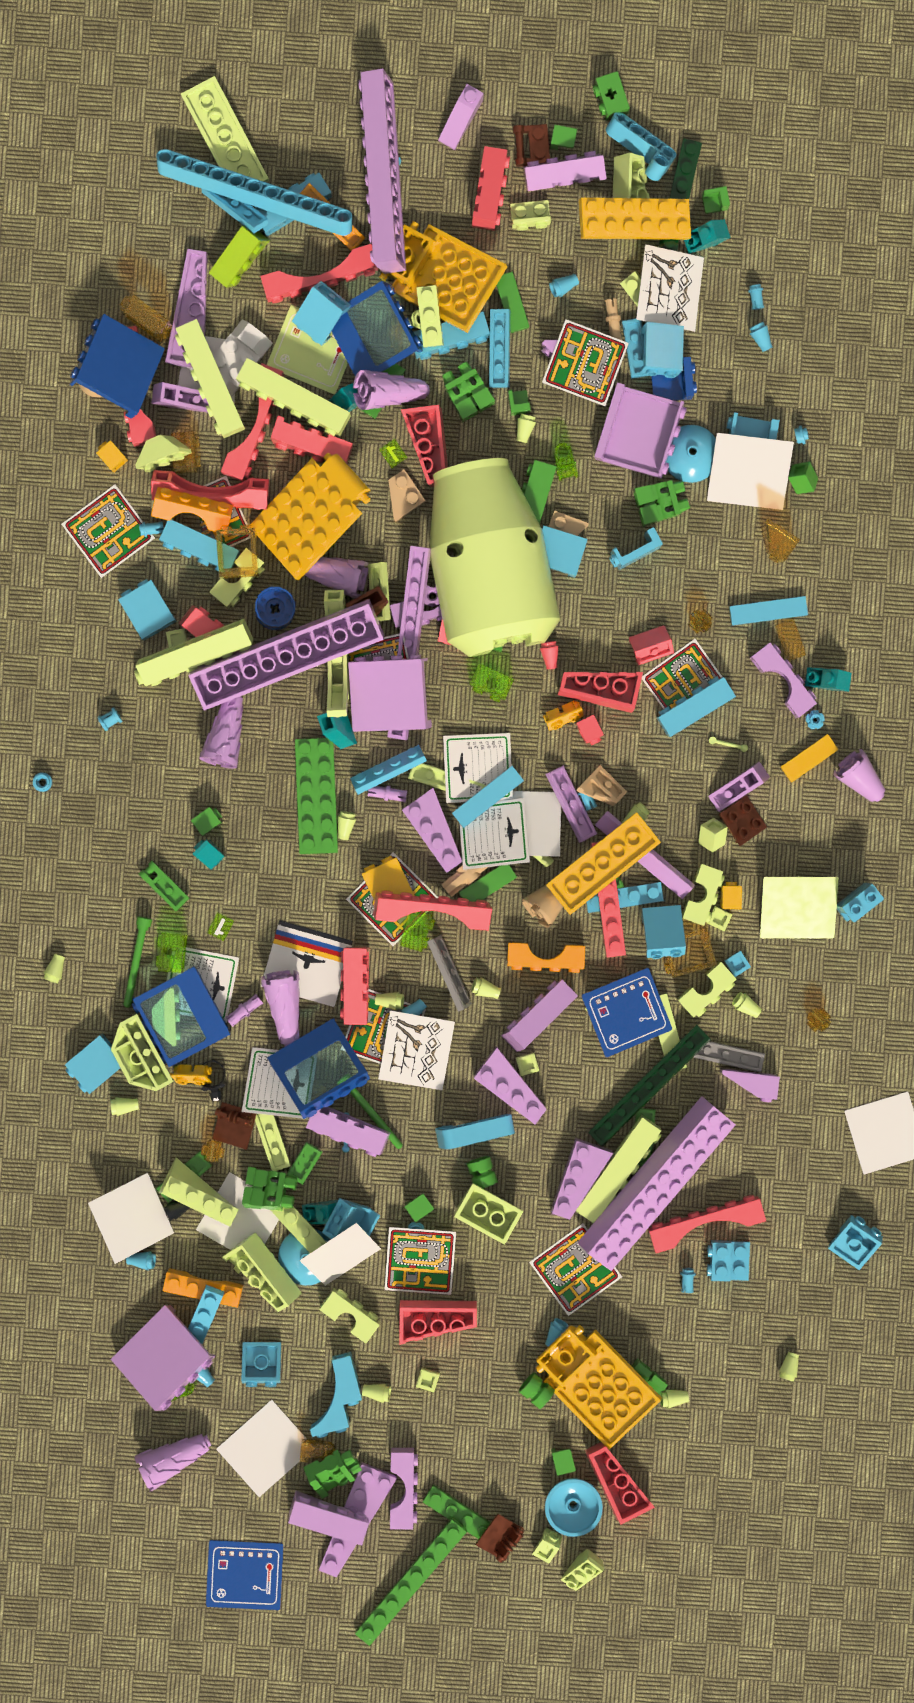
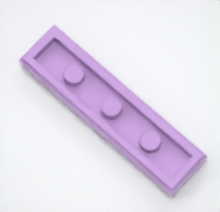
M564 765L547 773L546 776L579 843L596 835L597 832Z

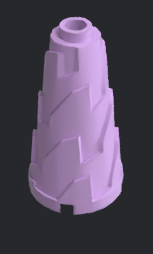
M360 370L355 376L353 388H358V393H353L356 405L361 410L385 408V406L401 405L404 402L425 399L430 391L429 385L420 379L369 370Z
M321 557L305 576L331 589L344 590L345 595L356 599L361 596L357 594V591H363L366 584L368 568H365V566H368V562Z
M241 696L220 705L218 714L214 718L210 733H208L200 753V760L215 766L219 764L224 768H237L243 713V698Z
M290 970L266 974L267 979H265V976L261 977L262 987H264L271 1015L275 1021L278 1039L285 1047L300 1038L298 1022L300 977L299 972L295 970L293 971L294 975H290Z
M199 1434L189 1439L184 1438L170 1445L166 1444L154 1450L149 1449L135 1455L134 1458L136 1464H140L138 1469L146 1486L150 1491H153L178 1474L180 1470L197 1461V1458L208 1452V1447L211 1446L207 1435L203 1437L202 1434Z

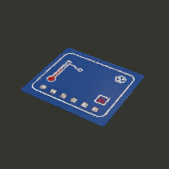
M649 968L582 995L605 1057L612 1056L672 1030Z
M210 1540L206 1606L280 1610L283 1544Z

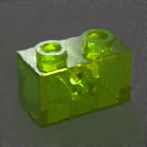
M479 663L470 686L473 687L472 691L481 695L485 692L490 695V699L500 703L501 700L505 701L514 679ZM491 679L495 680L494 684L497 685L496 688L492 687L491 689H488V684H486V681L490 682Z
M422 911L409 914L400 946L422 952L423 948L427 949V941L430 938L426 936L428 930L432 931L435 919H432L433 915ZM420 925L421 930L424 932L416 936L413 928H417Z
M161 933L157 946L160 948V954L156 957L158 971L184 972L188 934ZM172 947V951H175V955H171L170 958V954H167V950H171Z

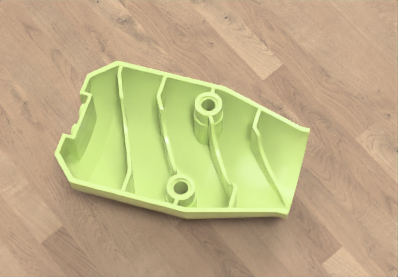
M489 458L447 467L433 474L434 494L429 548H431L430 560L447 642L469 657L488 654L494 648L502 647L507 642L518 644L525 640L526 646L545 643L560 621L542 528L510 469L508 459ZM446 551H453L455 557H450Z

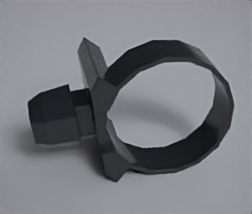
M209 1060L205 1063L216 1062L222 1066L224 1077L217 1085L204 1084L201 1090H211L209 1092L211 1100L218 1101L222 1097L219 1088L227 1084L224 1081L226 1070L219 1061Z

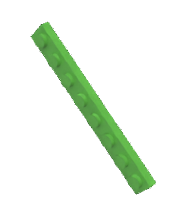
M452 1517L358 1627L355 1635L370 1646L467 1533V1529Z

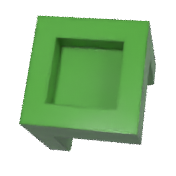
M554 125L550 149L558 150V146L573 149L577 129Z
M727 186L703 191L702 200L705 214L729 209L730 202Z
M508 390L511 416L530 414L527 391L512 392V390Z
M804 462L792 465L788 478L796 494L814 492L818 476L811 463Z
M421 1194L414 1200H409L404 1206L415 1222L434 1210V1205L429 1202L424 1194Z
M555 1448L551 1449L557 1476L576 1471L570 1448L555 1451Z

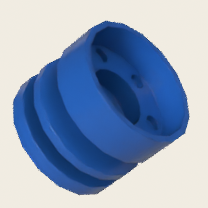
M281 587L264 589L258 595L255 602V615L258 622L269 630L286 628L292 622L295 615L293 596ZM278 606L279 613L275 612L274 614H272V609L270 607Z

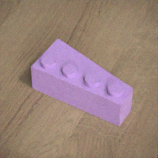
M596 151L584 152L582 157H577V154L566 155L564 160L559 161L558 157L546 159L547 163L539 164V161L527 162L528 166L523 167L527 191L553 188L555 185L566 186L574 184V182L586 183L596 178L600 180L606 179L604 156L596 154Z
M432 788L402 811L447 873L460 864L462 860L434 788Z
M554 980L547 987L548 991L544 995L541 993L533 1001L534 1004L530 1008H525L520 1013L521 1017L517 1021L513 1020L506 1027L507 1030L501 1036L516 1052L524 1050L578 997L563 980L558 982Z
M496 1046L474 1074V1079L533 1124H536L547 1110L545 1105Z
M323 1107L318 1110L314 1116L309 1118L306 1128L318 1134L329 1136L332 1140L348 1143V1146L354 1149L366 1150L365 1153L374 1157L380 1156L383 1153L391 1133L330 1107Z
M575 1138L551 1207L552 1214L571 1219L613 1155L612 1150Z
M295 1491L289 1510L288 1523L362 1545L369 1525V1518L361 1512L354 1513L344 1507L336 1506Z

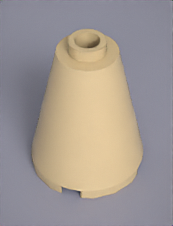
M546 885L522 900L523 906L532 917L536 916L540 919L538 923L546 928L552 925L563 908Z

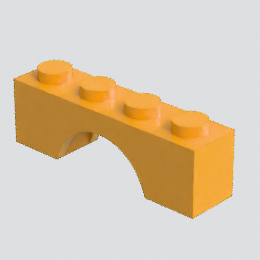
M157 487L151 516L170 521L177 514L193 513L204 520L208 530L227 534L233 505L206 497H198L185 492L170 490L169 488Z
M508 942L507 966H511V970H522V967H530L531 971H541L542 968H549V971L561 972V968H566L568 972L580 973V969H584V945H565L557 956L550 959H542L531 952L527 943Z
M169 1268L166 1273L163 1291L200 1299L206 1285L224 1291L220 1304L238 1308L244 1284L230 1281L206 1280L195 1277L188 1272Z

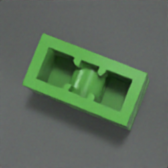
M618 71L596 78L593 92L595 97H599L601 103L599 104V110L602 116L605 115L606 121L610 120L616 112L628 114L630 107ZM607 94H610L613 99L611 100L610 97H607Z

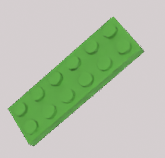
M328 738L295 739L299 854L338 853L334 743Z

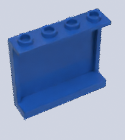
M103 314L99 319L95 318L91 325L93 331L91 335L89 334L84 342V345H86L85 350H82L77 358L79 364L77 367H74L70 374L72 378L70 385L73 386L75 383L86 387L127 410L125 416L132 419L139 413L165 348Z

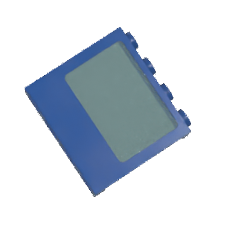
M381 281L348 301L351 307L340 317L331 331L355 376L360 370L383 372L414 352L421 353L423 351L421 347L423 343L420 337L414 334L412 330L414 326L411 320L405 317L403 313L405 309L402 303L396 300L394 296L396 292L390 283Z
M196 966L133 998V1009L136 1014H141L143 1018L141 1022L145 1030L150 1031L152 1035L150 1039L155 1048H159L161 1054H159L164 1065L167 1064L169 1067L231 1034Z
M334 1018L267 1057L303 1119L314 1116L321 1108L332 1105L336 1099L347 1096L351 1090L356 1087H362L370 1079L366 1069Z

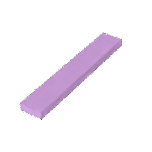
M607 811L597 821L595 826L608 835L622 823ZM653 849L638 860L642 866L681 899L695 886Z

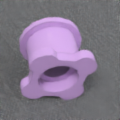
M426 587L424 604L431 607L440 605L436 587ZM435 594L436 598L430 599L429 596Z

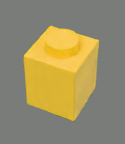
M111 440L108 443L107 441L103 442L98 447L99 451L96 452L113 473L128 461Z
M726 882V886H721V909H742V886H737V882Z

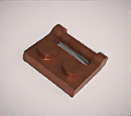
M547 124L513 126L517 152L516 166H528L527 162L539 161V164L547 163L546 159L550 158ZM527 133L530 158H525L523 134Z

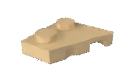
M402 470L388 480L395 523L426 502L405 470Z
M554 510L548 527L578 536L588 527L589 523Z
M601 765L577 788L579 793L612 806L617 804L627 793Z

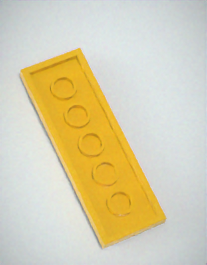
M582 197L578 199L581 239L688 240L691 238L689 199Z
M636 812L549 881L546 886L569 915H571L661 842Z

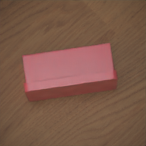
M665 626L629 637V642L633 648L638 665L674 653L672 640Z

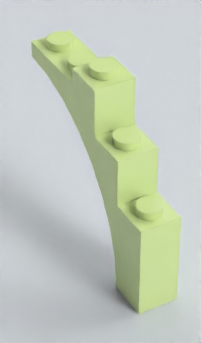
M325 590V616L346 608L344 590ZM349 653L328 661L327 717L347 716L350 695Z

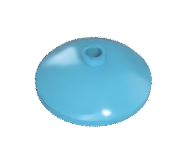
M698 425L681 426L678 438L674 437L672 443L675 445L673 455L668 456V472L674 478L687 483L699 482L711 475L716 443L714 435ZM689 449H695L696 454L691 455L689 453Z
M315 1229L326 1242L330 1241V1238L323 1234L322 1231ZM290 1233L281 1243L278 1253L279 1264L285 1269L294 1283L300 1285L320 1283L321 1281L299 1261L310 1253Z
M570 1478L560 1481L552 1487L546 1497L545 1513L547 1520L560 1534L570 1537L585 1535L597 1526L602 1516L603 1506L600 1494L592 1484L585 1480ZM571 1501L576 1502L575 1506H570L569 1504Z

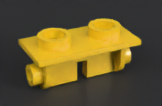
M573 700L562 705L561 707L564 711L560 713L558 707L545 712L546 714L543 715L548 730H557L564 724L576 722L583 717V710L579 702H574Z
M178 1064L174 1066V1073H170L175 1082L181 1085H186L187 1083L201 1086L212 1084V1081L208 1078V1075L212 1073V1068L208 1067V1065H195L192 1072V1065Z

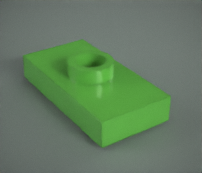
M306 1141L289 1169L287 1176L296 1178L297 1182L303 1185L323 1151Z

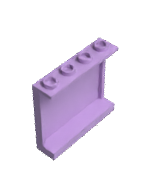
M617 383L594 456L595 460L662 479L663 474L666 475L669 468V463H667L668 456H672L675 445L672 444L674 437L678 438L681 426H678L680 418L684 419L687 408L684 407V401H673Z
M402 655L391 656L390 660H384V656L373 657V660L366 661V657H356L355 661L348 662L353 732L431 728V720H427L424 661H428V658H421V655H409V659H403Z
M164 1305L111 1358L112 1362L155 1411L166 1410L172 1404L171 1400L175 1396L179 1397L186 1390L184 1387L189 1382L190 1384L199 1377L198 1373L202 1369L206 1370L213 1363L212 1359L215 1357L214 1354H210L176 1316L174 1313L176 1310L171 1305Z

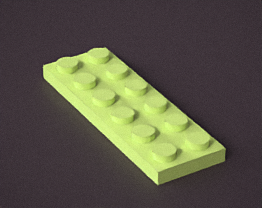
M213 76L181 93L217 165L227 170L268 182L269 178L216 77Z

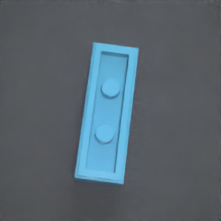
M636 318L623 320L624 340L629 343L626 352L631 379L648 376L646 373H641V367L644 362V336H641L642 321Z

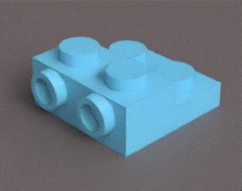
M851 1215L841 1226L840 1232L828 1245V1249L860 1270L881 1246L883 1236H881L882 1233L876 1227L870 1228L865 1225V1220L860 1216L855 1218Z
M711 1240V1245L707 1247V1256L710 1257V1264H707V1276H710L711 1281H749L750 1242Z
M243 1342L241 1381L246 1383V1387H257V1383H265V1387H276L277 1383H281V1342Z

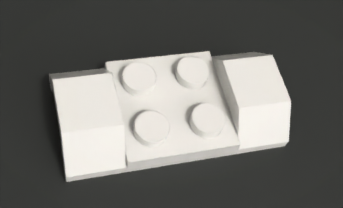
M243 319L213 355L231 397L240 387L236 377L245 360L248 358L258 363L273 344L262 332Z

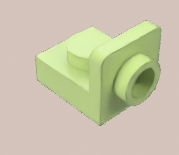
M545 1528L542 1538L533 1549L532 1555L550 1563L560 1549L562 1536L549 1528Z

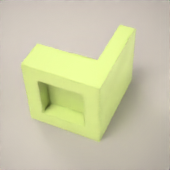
M715 818L710 819L700 827L699 844L711 852L716 851L725 845L728 827Z

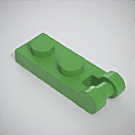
M151 860L148 863L149 866L145 870L142 869L138 874L175 911H178L190 897ZM155 871L158 876L153 880L150 875Z

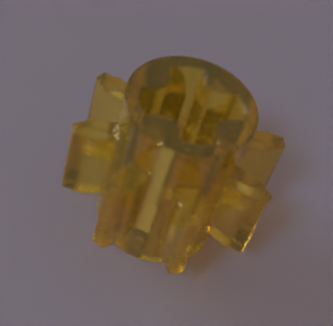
M702 609V611L696 610L691 613L688 625L697 634L700 631L706 632L712 626L710 620L713 617L705 609Z
M823 1008L820 1011L813 1009L807 1016L809 1020L807 1025L814 1032H817V1030L823 1032L830 1026L831 1022L829 1019L831 1016Z
M208 1140L207 1145L203 1144L201 1155H205L204 1160L218 1162L219 1158H223L225 1148H221L222 1143Z

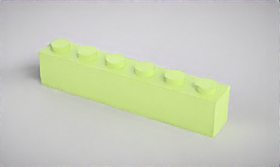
M195 319L177 327L176 331L178 334L175 335L178 345H183L186 351L182 354L186 363H191L193 370L190 371L194 381H199L201 387L198 390L202 399H207L209 405L206 406L209 416H214L217 422L213 424L217 434H222L223 438L245 430L198 320Z
M248 358L236 377L240 383L239 386L244 390H254L261 399H271L278 408H288L295 417H305L308 419L307 422L314 427L322 426L325 428L324 431L331 436H335V434L341 436L351 417L350 412Z
M241 619L141 658L137 661L136 668L145 686H156L163 679H174L181 672H192L199 665H210L217 658H228L235 651L240 650V652L248 650L253 643V637L245 619Z
M641 1114L601 1171L576 1212L592 1223L598 1219L606 1207L615 1199L619 1189L622 1190L627 1185L629 1175L636 1173L639 1168V1161L648 1156L651 1151L649 1147L652 1143L656 1144L662 1134H660L661 1128Z

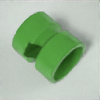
M490 1156L480 1157L467 1162L469 1173L473 1175L471 1178L472 1183L481 1188H486L498 1182L495 1171H491L493 1165Z
M533 1372L523 1382L518 1392L526 1399L531 1398V1403L538 1409H541L551 1399L555 1389L548 1383L543 1384L542 1378Z

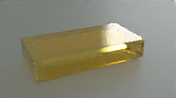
M794 619L775 625L786 659L791 661L805 656L806 653Z

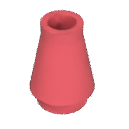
M556 641L542 643L540 651L546 669L558 668V645H556Z

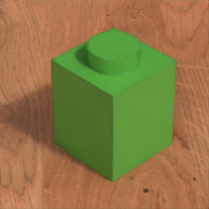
M208 807L191 821L200 834L205 836L222 823L220 818L223 816L217 808Z

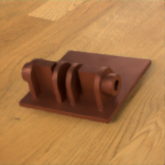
M747 795L719 813V818L723 820L730 830L729 834H732L736 840L735 843H738L739 846L767 828Z
M222 1102L221 1107L215 1111L218 1119L212 1139L247 1150L257 1114L242 1112L241 1107Z
M497 1514L475 1545L496 1556V1559L502 1563L503 1560H507L506 1558L510 1554L509 1551H513L512 1546L516 1547L519 1540L523 1538L524 1528Z

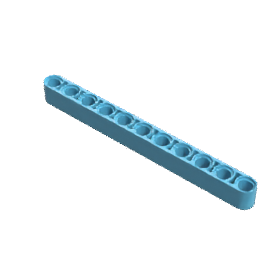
M163 149L156 155L158 172L165 177L341 236L349 235L352 232V213L347 209L171 150Z

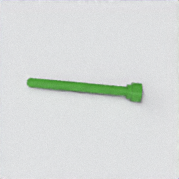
M137 916L136 920L137 929L139 930L124 999V1007L129 1008L132 1003L146 930L152 924V919Z
M350 1074L344 1075L337 1084L339 1085L351 1078ZM356 1088L351 1090L350 1094L376 1125L383 1130L391 1132L388 1139L397 1149H401L403 1146L402 1142Z

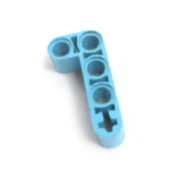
M621 112L614 113L605 129L610 137L632 153L644 156V161L649 164L645 174L651 180H660L676 157V152L670 146Z
M511 1114L499 1115L457 1126H442L435 1129L438 1147L441 1149L458 1148L515 1133Z

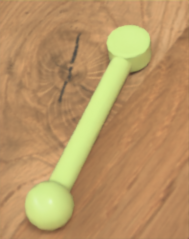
M715 737L709 738L710 744L726 745L741 749L743 752L748 750V746L745 744L737 745L717 740Z

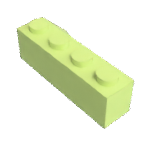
M626 153L614 157L613 198H650L645 188L647 176L645 174L644 156Z
M175 1158L159 1193L231 1227L239 1209L224 1199L178 1158Z
M256 1233L245 1238L222 1256L226 1262L229 1260L235 1266L233 1269L238 1274L242 1272L249 1279L248 1283L252 1287L258 1288L261 1291L260 1295L278 1312L288 1307L302 1294L298 1286L292 1281L285 1269L279 1264Z

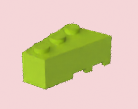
M242 226L209 271V274L226 288L235 287L240 282L241 275L250 268L252 262L270 240L260 231L252 233L245 226Z

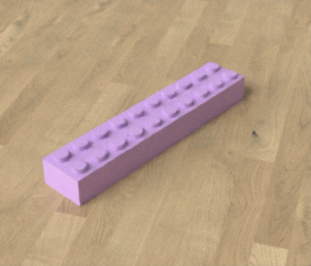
M384 69L361 72L359 89L362 92L360 107L364 115L361 118L363 130H365V136L362 138L363 146L366 149V155L364 156V164L367 167L365 182L369 193L366 194L367 204L370 205V212L367 215L368 222L371 224L369 240L373 249L370 251V258L372 263L384 274L406 271L394 84Z
M370 599L252 645L246 651H237L228 658H219L210 665L199 666L196 670L190 672L188 676L203 709L207 710L384 640V633Z
M701 1096L577 1243L587 1254L612 1271L734 1128L735 1124Z

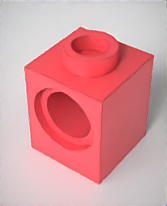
M594 715L576 723L585 744L590 742L592 746L601 741L600 737L604 734Z

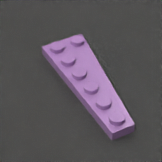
M187 249L165 360L167 364L193 368L191 363H186L182 354L186 351L183 345H178L175 335L178 334L176 331L177 327L197 319L205 336L207 252Z
M362 1462V1470L357 1473L344 1508L354 1513L361 1512L369 1518L370 1524L394 1485L397 1476ZM331 1537L319 1571L337 1577L357 1544Z

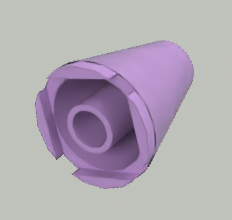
M859 749L860 753L854 751L838 764L840 769L838 772L834 770L833 775L870 802H878L884 797L885 788L866 753L862 749Z

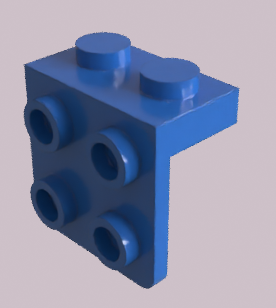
M683 357V371L675 378H666L665 375L651 376L653 395L673 401L692 400L694 393H697L696 381H693L692 374H695V362H691V357Z

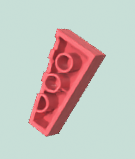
M484 146L472 219L473 228L495 231V226L500 225L501 214L498 213V207L503 206L504 200L501 188L506 187L507 181L504 169L509 168L510 162L506 149Z
M439 405L401 409L426 481L430 487H434L433 474L448 467L442 408Z
M277 417L271 435V440L276 445L275 448L286 451V449L293 450V454L300 457L305 455L311 456L318 463L326 461L324 456L327 453L331 455L339 454L348 463L353 443L329 434L325 437L322 432L313 428H308L307 431L300 423L293 421L288 424L283 422V417Z
M193 605L179 621V624L195 637L225 626L217 619L212 621L207 617L210 613L201 606L198 609Z
M564 672L558 695L632 713L635 709L643 672Z
M345 947L341 951V962H343L341 982H344V989H341V1001H344V1008H341L340 1019L344 1020V1025H367L369 947Z
M400 1300L399 1345L405 1344L408 1341L423 1340V1338L430 1336L436 1337L443 1333H453L477 1327V1301Z
M602 1442L585 1450L613 1514L620 1525L655 1508Z

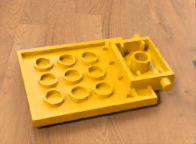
M412 221L409 227L404 224L406 271L387 274L382 272L379 278L383 281H386L388 276L395 279L392 284L396 292L395 295L419 307L417 287L436 285L438 288L440 319L468 333L507 269V265L428 224L423 234L416 231L419 224L415 221Z
M327 453L324 456L326 461L321 467L311 458L270 502L267 509H264L249 525L296 580H300L362 514L356 507L362 500L364 504L370 501V497L367 495L370 489L339 454L331 455Z
M581 1325L577 1328L569 1326L536 1359L539 1364L536 1370L539 1373L545 1370L549 1374L543 1382L548 1383L555 1389L554 1393L610 1449L662 1400V1397L596 1329L586 1338L582 1334L584 1328Z

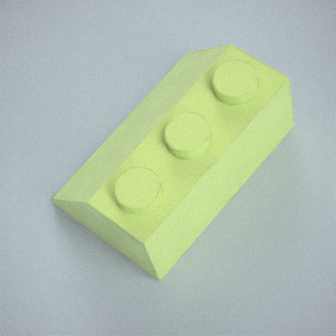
M472 1183L456 1208L454 1217L505 1245L523 1210Z

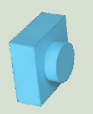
M741 951L724 960L734 977L751 967Z

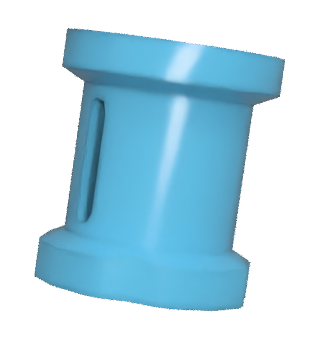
M114 707L105 715L97 717L105 731H108L109 727L114 724L123 722Z

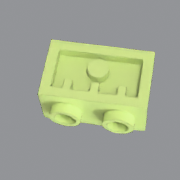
M548 200L510 204L512 229L517 228L518 231L527 230L528 227L534 226L537 229H542L551 224Z

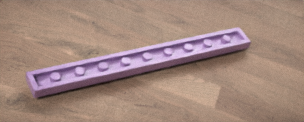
M410 546L397 655L402 654L404 637V645L407 647L408 657L409 655H418L431 548ZM388 730L387 737L408 740L409 730Z

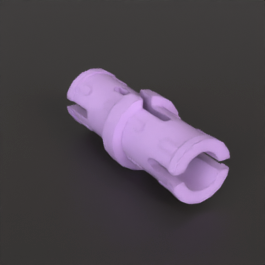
M375 786L368 790V796L383 798L384 801L389 799L405 803L407 790L390 788L391 786Z
M255 994L245 1003L239 1004V1007L226 1016V1019L233 1027L244 1017H249L250 1013L263 1004V1002Z

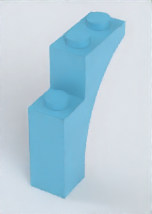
M351 1352L332 1356L336 1382L335 1393L326 1412L311 1425L312 1437L322 1438L333 1431L336 1433L346 1431L349 1428L350 1421L345 1404L353 1406L359 1404V1401L362 1400V1392Z

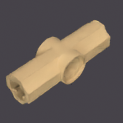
M462 865L456 870L455 874L450 876L441 885L453 897L466 885L476 880L481 875L480 873L488 867L463 870Z

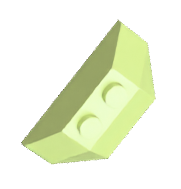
M136 1014L119 1023L111 1051L128 1083L153 1091H158L172 1083L173 1080L138 1015Z

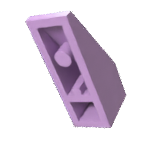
M466 84L438 139L439 142L453 150L456 149L483 102L484 93Z
M164 382L154 384L151 404L208 413L206 406L209 404L206 398L202 399L199 390Z
M757 762L708 797L718 812L763 784L770 776L762 764Z
M720 1068V1073L760 1098V1101L772 1102V1099L777 1100L780 1080L778 1075Z

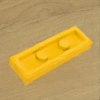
M826 734L780 768L792 783L839 749L830 736Z

